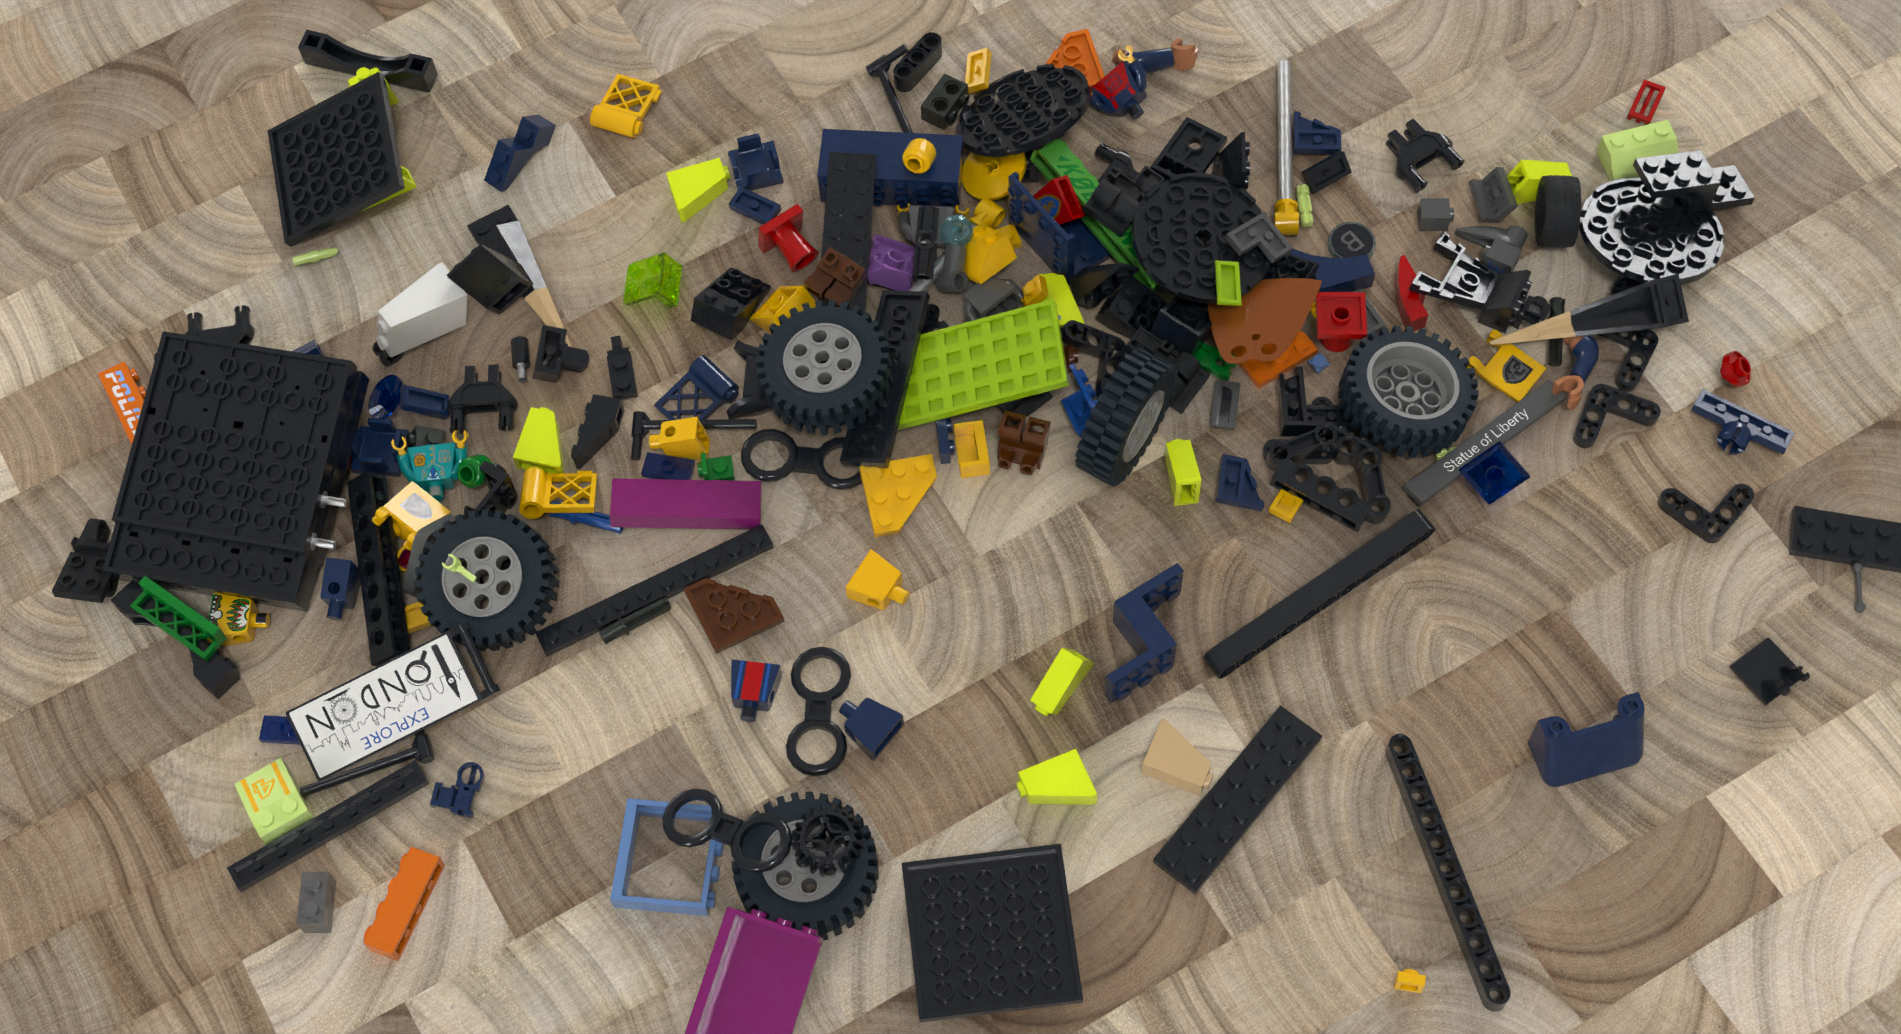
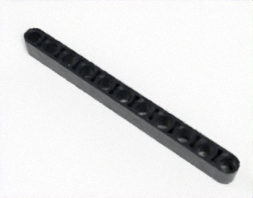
M1419 509L1413 511L1211 648L1203 656V660L1218 679L1226 677L1424 542L1435 532L1436 528Z
M1396 734L1391 737L1386 749V758L1481 1002L1489 1011H1500L1510 999L1509 985L1413 743L1408 736ZM1400 746L1405 750V752L1398 753L1393 749V747ZM1406 769L1411 770L1414 776L1408 777L1402 771ZM1418 793L1422 795L1424 800H1415L1411 794ZM1421 818H1430L1433 824L1426 825L1422 822ZM1430 842H1439L1443 849L1433 848ZM1448 866L1453 873L1445 874L1441 871L1440 867ZM1456 890L1460 892L1462 898H1453L1450 891ZM1466 915L1470 917L1472 924L1463 923L1460 920V916ZM1469 941H1478L1482 945V949H1474ZM1488 966L1492 971V975L1483 974L1479 967ZM1489 992H1498L1502 996V1001L1493 1000Z

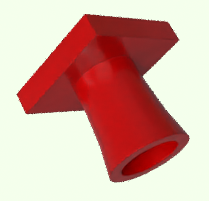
M798 203L759 227L758 247L762 253L765 254L778 246L792 272H797L807 267L816 259L819 253L800 234L803 223V210Z
M1318 292L1315 298L1317 339H1320L1324 348L1331 352H1343L1350 348L1353 339L1367 338L1365 292Z

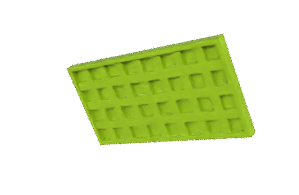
M1051 299L921 334L898 430L1069 386L1055 300Z

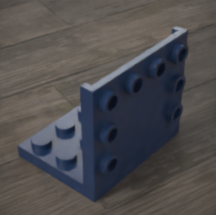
M1017 172L1008 176L1009 224L1015 226L1018 234L1053 273L1064 275L1068 286L1070 285L1069 279L1084 267L1101 265L1113 257L1080 218L1058 224L1019 182V174Z

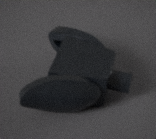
M738 340L734 350L746 362L743 398L729 407L727 410L729 419L759 415L772 410L765 398L757 374L756 356H760L758 347Z

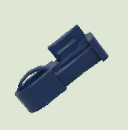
M474 762L463 764L457 772L456 787L459 789H456L454 785L451 788L443 787V783L435 782L430 806L432 808L450 809L453 815L472 818L474 813L470 811L475 791L480 792L485 778L482 767ZM471 768L468 784L462 782L461 776L466 769ZM478 769L480 772V778L475 784H473L476 776V771Z

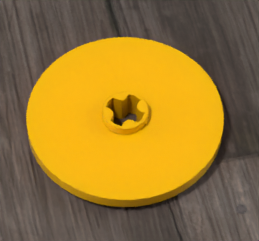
M971 152L963 165L962 183L964 188L973 198L978 200L988 197L993 201L1008 195V176L1017 172L1019 174V182H1021L1027 166L1025 152L1003 157H986Z

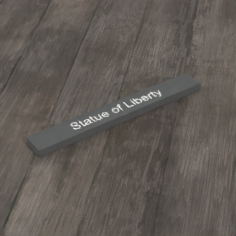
M1549 379L1405 484L1404 490L1419 506L1423 505L1565 401L1567 396L1563 392L1555 396L1552 393L1554 383Z

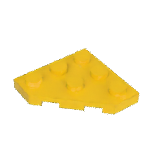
M932 454L892 460L888 468L859 467L874 538L898 534L907 519L920 504L926 492L932 487L937 479Z

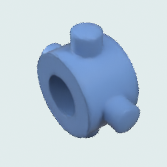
M1318 353L1312 360L1308 361V364L1311 365L1316 373H1320L1326 367H1329L1330 362H1327L1326 358L1321 353Z

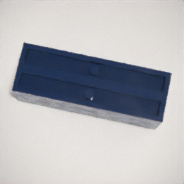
M823 129L817 173L821 202H826L829 152L877 155L874 193L875 206L900 205V207H905L910 203L912 206L928 205L956 208V205H959L960 209L964 165L963 135ZM917 138L928 140L936 149L935 161L928 171L921 174L909 171L902 160V155L908 144Z

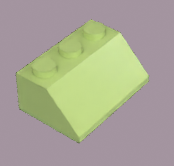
M1669 120L1603 135L1596 151L1609 181L1639 177L1633 167L1636 158L1679 153L1677 137Z

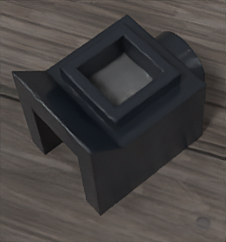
M1529 295L1521 311L1518 313L1514 328L1519 329L1523 320L1533 325L1546 320L1551 305L1541 296L1532 297Z

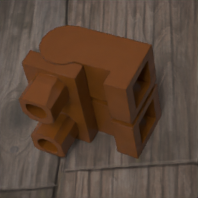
M829 247L811 276L807 277L803 284L808 292L822 301L825 299L827 304L829 300H836L837 307L841 306L842 301L850 305L866 278V269Z
M1005 410L998 428V435H1000L997 458L999 459L998 466L1009 469L1012 463L1019 464L1020 471L1027 475H1033L1036 469L1040 470L1048 445L1051 422L1029 416L1026 424V415ZM1009 420H1016L1020 425H1012ZM1032 426H1040L1044 431H1036Z

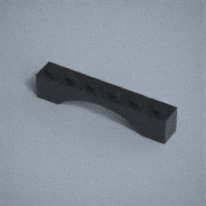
M306 30L298 46L305 64L356 75L357 70L363 67L369 70L378 68L389 83L426 92L431 91L438 75L433 59L430 57L412 53L399 57L372 55L349 47L328 34Z
M132 579L111 599V602L134 625L157 627L130 607L143 592L140 585ZM149 597L140 607L144 610L155 609V600ZM171 612L161 613V622H174V615ZM186 626L179 627L180 636L193 635L192 629L190 630ZM202 639L198 640V648L203 652L211 645V642L206 645ZM219 649L207 661L189 650L195 678L216 699L219 700L241 679L235 671L238 667L228 657L223 660L219 656L221 653Z

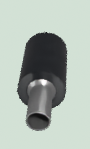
M517 336L511 339L512 367L518 371V381L525 382L527 380L526 369L530 367L529 341L526 337Z

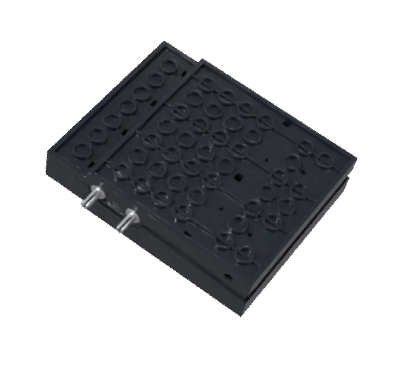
M163 331L158 351L154 355L155 362L112 516L115 526L102 571L121 581L130 582L134 579L139 583L146 576L162 588L213 596V593L248 598L257 604L308 612L318 568L324 564L327 548L335 549L336 541L330 540L338 506L345 507L347 504V500L340 498L370 379L362 371H357V366L350 360Z

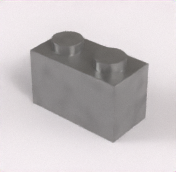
M302 872L296 924L304 933H331L336 880L329 872Z

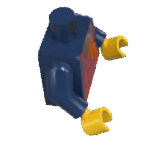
M1127 45L1126 49L1129 55L1125 56L1119 50L1118 57L1123 62L1091 87L1093 91L1091 92L1090 104L1098 111L1109 115L1118 114L1125 116L1129 113L1131 118L1135 120L1144 113L1139 103L1147 97L1145 92L1147 75L1138 59L1132 56L1133 48Z

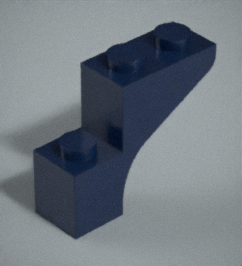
M539 114L523 116L515 137L498 140L484 181L501 192L506 191L529 157L539 148L549 146L556 125Z

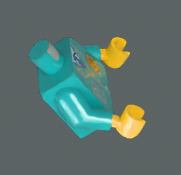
M457 430L452 433L454 441L452 443L409 447L408 452H405L407 441L403 436L404 445L401 448L396 447L394 439H392L391 445L398 451L396 456L401 473L410 483L413 481L437 501L443 500V490L455 487V481L459 480L457 467L464 458H467L465 442L469 439V433L464 430V439L462 441L457 438Z

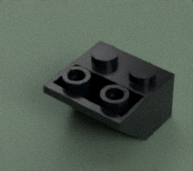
M1521 270L1500 273L1482 309L1478 323L1504 334L1509 325L1514 327L1518 313L1525 304L1528 297L1527 294L1533 283L1529 281L1531 271Z

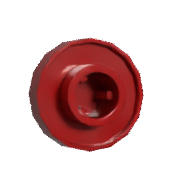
M1732 351L1723 356L1720 374L1724 380L1731 383L1734 387H1742L1750 382L1751 365L1741 353Z

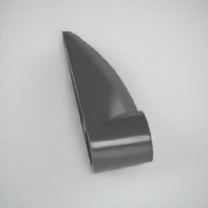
M1516 225L1510 226L1508 229L1491 226H1469L1455 230L1456 236L1483 248L1486 245L1491 246L1495 238L1522 249L1528 237L1527 231Z

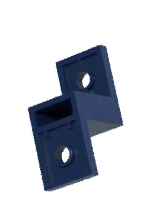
M1178 563L1114 601L1113 623L1137 654V657L1106 676L1105 696L1110 703L1117 699L1121 701L1127 698L1133 689L1138 686L1142 688L1148 685L1154 676L1159 673L1165 674L1174 666L1177 643L1153 612L1163 602L1167 600L1168 602L1173 601L1180 595L1184 570Z

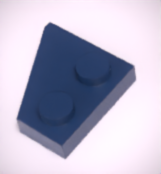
M1294 111L1293 136L1295 154H1334L1341 151L1340 129L1327 126L1317 119L1313 121L1301 117L1300 112Z

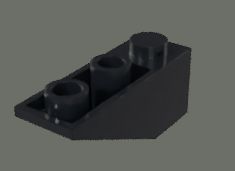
M1125 263L1084 267L1069 279L1076 304L1089 308L1098 306L1102 300L1114 293L1123 283L1130 280L1139 271V267Z
M593 394L591 402L586 404V418L584 424L581 423L579 426V439L577 445L574 444L571 451V458L574 460L577 469H581L619 431L625 412L621 399Z

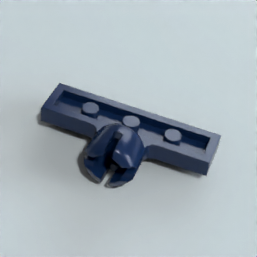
M1702 389L1691 411L1718 423L1722 427L1716 441L1722 451L1725 450L1728 444L1731 445L1732 448L1729 452L1731 455L1743 453L1750 441H1755L1780 454H1784L1795 433Z

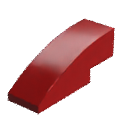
M1403 255L1400 256L1396 274V300L1405 329L1406 326L1414 327V332L1426 326L1428 313L1423 306L1426 295L1409 290L1416 274L1406 256Z

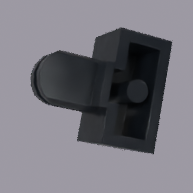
M543 325L540 332L532 378L556 383L560 369L583 372L589 363V354L584 349L570 347L568 344H565L567 329Z

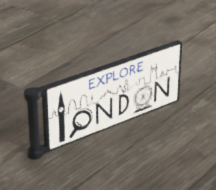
M468 622L459 624L451 630L286 712V716L318 781L326 779L501 691L498 684L494 683L469 632L471 628ZM460 635L483 682L485 690L480 693L453 637Z

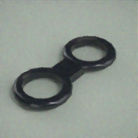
M763 429L752 434L744 442L741 450V463L746 472L761 481H778L787 477L793 471L815 474L825 485L838 490L852 489L862 484L859 471L850 478L839 479L831 476L824 468L825 457L831 451L843 448L845 437H835L826 441L820 448L797 446L794 439L783 431ZM775 440L786 446L789 451V457L781 468L766 471L759 469L753 464L751 460L753 448L762 441Z
M822 646L810 648L800 654L793 663L790 674L793 688L800 697L806 700L805 719L796 725L788 735L786 753L788 760L795 769L802 774L810 776L827 775L837 769L845 759L847 751L846 736L841 728L831 721L832 701L842 696L849 686L851 679L850 664L844 655L837 650ZM826 658L838 665L841 675L839 682L834 688L825 692H815L805 687L801 681L802 670L808 662L814 659ZM815 729L825 730L833 735L837 744L832 758L818 765L804 762L800 759L796 750L801 736Z
M694 788L683 791L675 796L666 806L662 818L663 830L670 841L678 846L689 848L703 845L711 839L729 845L731 856L736 864L748 872L762 873L774 869L784 861L792 845L791 830L785 820L769 813L751 815L745 820L725 814L717 796L704 789ZM695 800L704 801L709 804L712 817L710 823L703 831L690 836L682 835L676 831L674 819L681 806ZM760 825H770L778 829L781 840L778 849L772 856L764 860L755 861L743 855L742 842L751 829Z

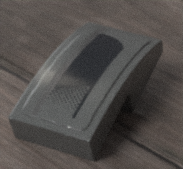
M1216 380L1210 427L1235 430L1240 382Z

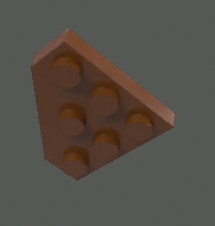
M708 578L683 588L716 654L785 622L779 607L771 596L750 593L747 589L733 585L726 586Z

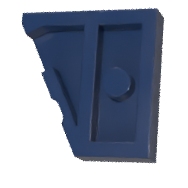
M1227 454L1222 455L1215 502L1262 511L1264 502L1263 500L1260 501L1256 490L1258 486L1255 478L1251 475V468L1246 458Z

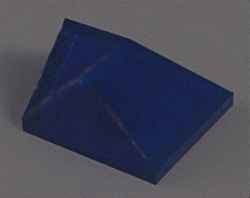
M1501 441L1459 469V472L1489 505L1530 478V474Z

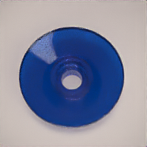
M388 375L377 383L368 403V411L372 418L386 419L400 404V388L403 386L401 378L396 375Z

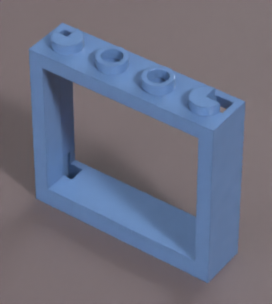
M627 798L610 898L614 908L709 916L710 908H714L716 892H712L713 884L718 882L720 873L719 866H716L717 858L722 857L723 843L712 839L709 844L701 903L627 896L640 816L663 818L665 808L670 803ZM684 804L677 811L675 819L710 822L712 811L711 807L707 805Z

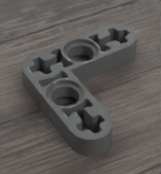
M447 514L422 527L415 535L403 583V592L416 597V594L421 593L414 586V581L421 579V577L415 574V568L423 567L424 564L418 560L419 554H428L429 550L424 545L427 540L434 544L437 539L432 534L436 529L441 533L446 531L442 524L446 521H450L452 524L457 523L454 515Z

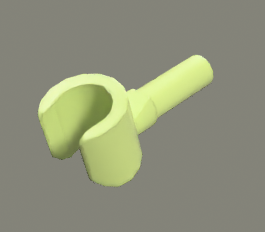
M448 554L453 558V564L447 566L442 562V566L450 572L462 574L474 583L477 577L461 566L460 559L452 554Z

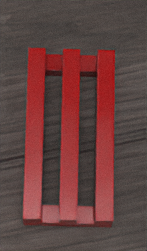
M1644 79L1627 119L1631 120L1634 118L1636 123L1640 124L1642 121L1645 122L1644 125L1650 124L1666 87ZM1648 87L1650 88L1640 112L1637 113L1635 110L1645 88ZM1654 91H1659L1649 115L1645 116L1644 113Z

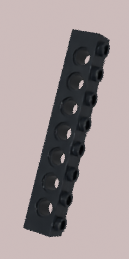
M366 471L348 481L347 487L371 665L379 666L409 651L410 643L392 516H389L380 526L371 521L375 516L376 510L389 502L386 476Z

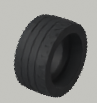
M1542 176L1537 190L1535 206L1536 243L1538 246L1573 247L1577 240L1581 217L1580 181L1578 177Z

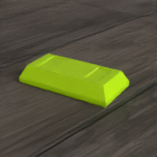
M1215 260L1217 304L1241 306L1239 262Z

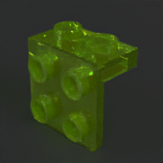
M665 252L629 264L623 302L630 306L655 297L669 308L677 306L682 265Z

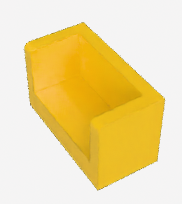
M983 420L954 424V438L961 478L989 475L990 462Z

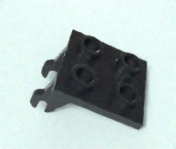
M1769 637L1730 666L1732 671L1765 705H1768L1780 695L1787 696L1791 692L1790 687L1800 680L1805 682L1810 678L1809 673L1804 674L1802 672L1803 667L1796 666Z

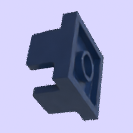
M759 133L737 138L738 149L728 151L737 190L743 187L753 191L784 183L773 140L761 143Z
M368 418L367 423L369 427L360 426V430L357 429L351 452L353 457L352 473L363 474L366 471H371L384 476L401 477V470L396 456L398 451L392 447L391 442L394 439L395 446L401 448L404 445L402 436L406 439L409 431L395 428L393 421L390 419Z

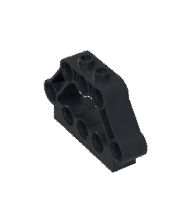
M1322 422L1312 431L1287 441L1277 440L1270 445L1266 456V464L1275 472L1270 485L1278 490L1283 489L1301 498L1304 504L1346 527L1358 532L1364 521L1371 524H1380L1386 519L1391 509V501L1385 493L1381 470L1383 455L1368 439L1358 438L1350 434V431L1343 426ZM1319 435H1327L1330 441H1322ZM1341 447H1349L1352 453H1344ZM1320 452H1330L1339 463L1356 466L1360 474L1364 500L1358 498L1357 493L1353 489H1342L1336 486L1335 481L1331 477H1319L1314 474L1309 465H1297L1295 462ZM1282 453L1285 459L1279 460L1273 454ZM1369 458L1373 460L1374 465H1367L1363 459ZM1303 475L1307 481L1300 482L1295 476ZM1325 487L1328 489L1329 493L1322 494L1318 491L1317 488ZM1340 499H1348L1351 505H1342ZM1371 506H1380L1382 508V512H1375L1374 510H1372Z

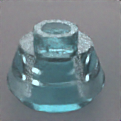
M952 215L943 221L940 233L946 244L964 246L972 238L973 227L966 217Z

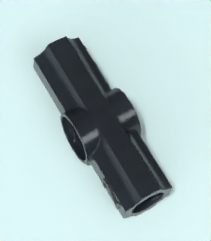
M924 205L919 207L913 278L919 280L933 279L939 221V208ZM924 239H929L932 241V244L924 247L920 245V242Z

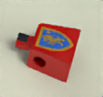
M1068 175L1052 179L1033 195L1058 224L1085 217V213L1082 211L1083 209Z

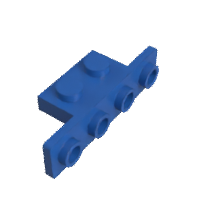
M1072 363L1069 366L1081 389L1062 399L1061 402L1076 433L1080 437L1082 431L1086 428L1085 423L1087 419L1091 416L1090 412L1098 401L1093 399L1097 395L1091 384L1086 385L1089 379L1082 368L1078 370L1075 364Z

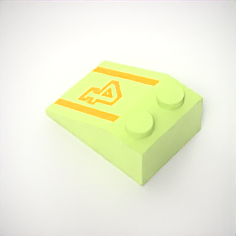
M282 758L277 759L234 784L250 820L266 845L314 818Z

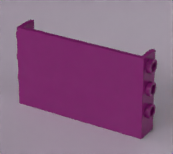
M727 906L685 1034H793L824 938L817 936L818 930L802 926V929L798 930L791 927L793 922L777 917L776 922L766 919L767 913L752 909L751 913Z

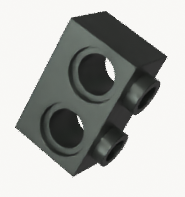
M944 73L922 103L921 119L945 131L949 124L955 122L959 110L968 104L970 95H968V84Z

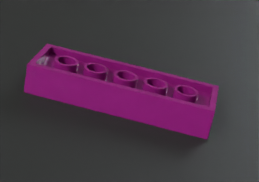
M612 478L611 527L751 530L761 523V481Z

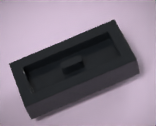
M1338 151L1301 173L1306 185L1309 186V192L1314 194L1352 173L1344 151Z

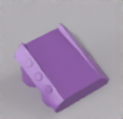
M878 234L873 235L868 269L870 285L877 284L896 291H908L915 279L913 278L915 247Z

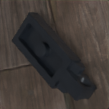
M620 335L611 337L613 350L607 351L613 398L623 400L638 397L631 352H629L628 347L623 348Z

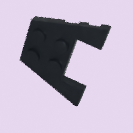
M1443 231L1433 250L1455 260L1443 282L1419 271L1409 290L1481 310L1499 275L1480 259L1475 258L1474 260L1465 253L1466 248L1460 243L1455 245L1449 240L1450 235Z

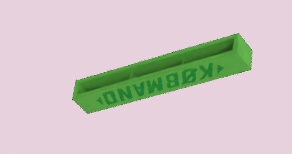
M1060 138L1054 139L1045 144L1043 148L1034 150L1030 160L1049 182L1054 178L1068 175L1083 209L1099 183L1096 177L1091 175L1084 167L1082 161L1072 153L1066 142ZM1086 213L1085 217L1080 218L1118 263L1139 267V271L1133 275L1155 293L1163 289L1146 273L1135 254L1132 243V224L1124 235L1120 237Z

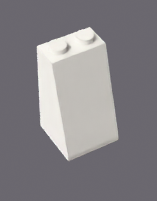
M443 263L437 264L378 310V322H376L378 337L376 340L380 349L385 350L390 357L466 325L467 294L447 277L449 270Z

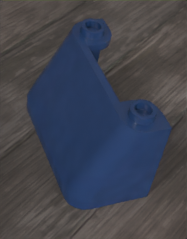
M1639 692L1626 695L1619 700L1617 704L1618 714L1614 716L1613 721L1574 732L1571 731L1566 720L1561 717L1551 716L1538 720L1528 741V746L1543 781L1551 787H1560L1636 765L1641 760L1644 752L1645 708Z

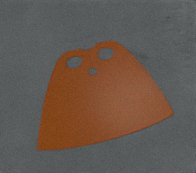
M1304 278L1261 280L1250 292L1241 297V306L1208 304L1209 319L1212 322V333L1222 358L1229 364L1244 363L1252 358L1261 362L1278 359L1288 349L1304 324L1322 281ZM1255 334H1259L1260 338L1258 340H1253L1252 336ZM1272 343L1277 346L1276 351L1272 354L1265 355L1261 352L1262 347L1266 344ZM1237 346H1244L1246 353L1241 357H1234L1231 355L1232 349Z

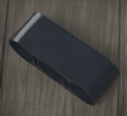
M934 32L926 33L895 65L893 70L894 85L898 91H911L941 59L942 39L940 35Z

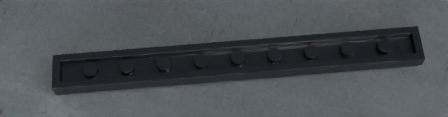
M763 524L543 628L535 632L546 657L598 633V630L617 622L619 617L623 619L663 597L669 599L683 592V588L705 578L710 579L773 549V543Z

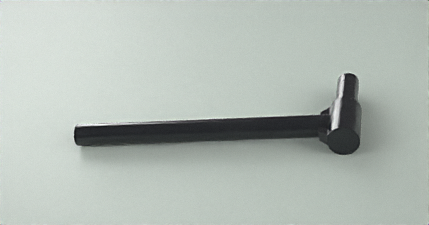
M903 44L889 54H884L867 65L866 69L871 77H879L902 132L913 133L887 74L891 63L909 52L906 44Z
M634 412L631 437H633L631 459L635 461L641 459L642 439L649 433V430H661L663 422L672 420H650L645 412ZM757 419L699 420L704 429H757Z
M422 730L415 734L414 741L411 744L412 748L300 787L301 795L306 797L413 758L422 764L430 763L435 758L428 735Z

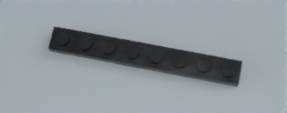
M414 760L232 864L227 869L238 890L242 892L415 793L429 783Z

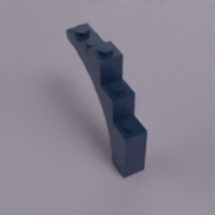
M1292 249L1291 253H1289L1319 264L1314 277L1315 280L1322 281L1318 292H1353L1372 287L1375 272L1367 254L1349 258H1328L1310 255L1296 249Z

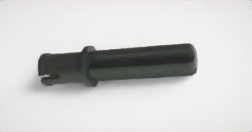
M1551 298L1549 300L1551 305L1550 315L1547 319L1563 314L1565 311L1564 298ZM1563 338L1549 339L1548 361L1550 366H1560L1562 364Z
M663 597L623 619L619 617L617 622L598 630L599 634L607 645L624 634L628 636L629 631L671 610V605L668 599Z

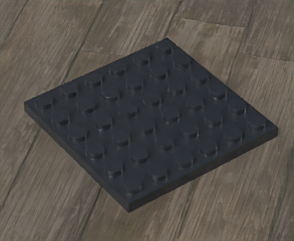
M380 72L267 130L284 243L290 247L405 188L385 76Z
M1061 844L902 863L920 1023L1083 1003Z

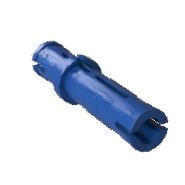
M555 501L552 502V504H561ZM599 512L549 513L550 517L565 519L575 525L577 523L619 534L624 529V527H611L610 515Z

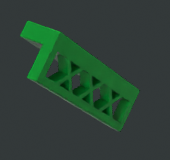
M144 576L138 583L143 592L130 607L203 660L207 661L227 639L218 626L148 577ZM149 597L154 599L155 609L144 610L140 607ZM161 613H174V622L162 623ZM180 626H192L193 635H179ZM199 639H211L213 642L204 652L198 648Z

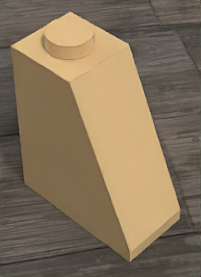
M1161 719L1144 759L1142 773L1200 796L1203 788L1209 789L1213 779V774L1210 773L1211 763L1167 720Z

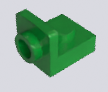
M700 453L701 462H697L699 477L704 476V480L735 481L731 455L707 459L706 453Z

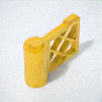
M617 74L601 103L593 107L590 125L636 138L643 131V118L652 103L658 102L662 95V90H660L659 85ZM620 83L630 85V88L619 91L618 86ZM642 90L651 91L650 94L642 97L638 93ZM634 93L636 99L625 102L623 97ZM618 98L621 101V103L617 105L608 104L609 101ZM638 104L641 106L639 113L629 110V107Z
M538 467L526 469L523 473L519 506L520 514L528 519H537L544 513H594L597 473H593V471L547 473ZM553 482L565 483V485L559 489L552 484ZM581 482H591L584 489L578 485ZM570 489H573L577 492L575 495L571 497H568L566 494H564ZM558 497L564 501L561 504H550L551 501ZM584 497L589 501V504H578L576 501Z

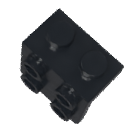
M485 460L479 469L490 491L479 503L475 511L482 514V509H489L494 514L495 510L505 513L507 509L514 506L518 494L506 470L497 463L492 465Z

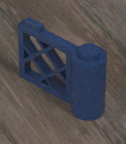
M702 355L694 360L689 367V371L654 404V407L668 420L681 419V415H694L699 420H706L722 404L731 403L738 397L739 386L711 360ZM689 381L695 385V394H682V388ZM709 398L713 402L707 409H698L699 399ZM694 399V409L682 410V400ZM669 400H678L677 410L667 411L663 406Z

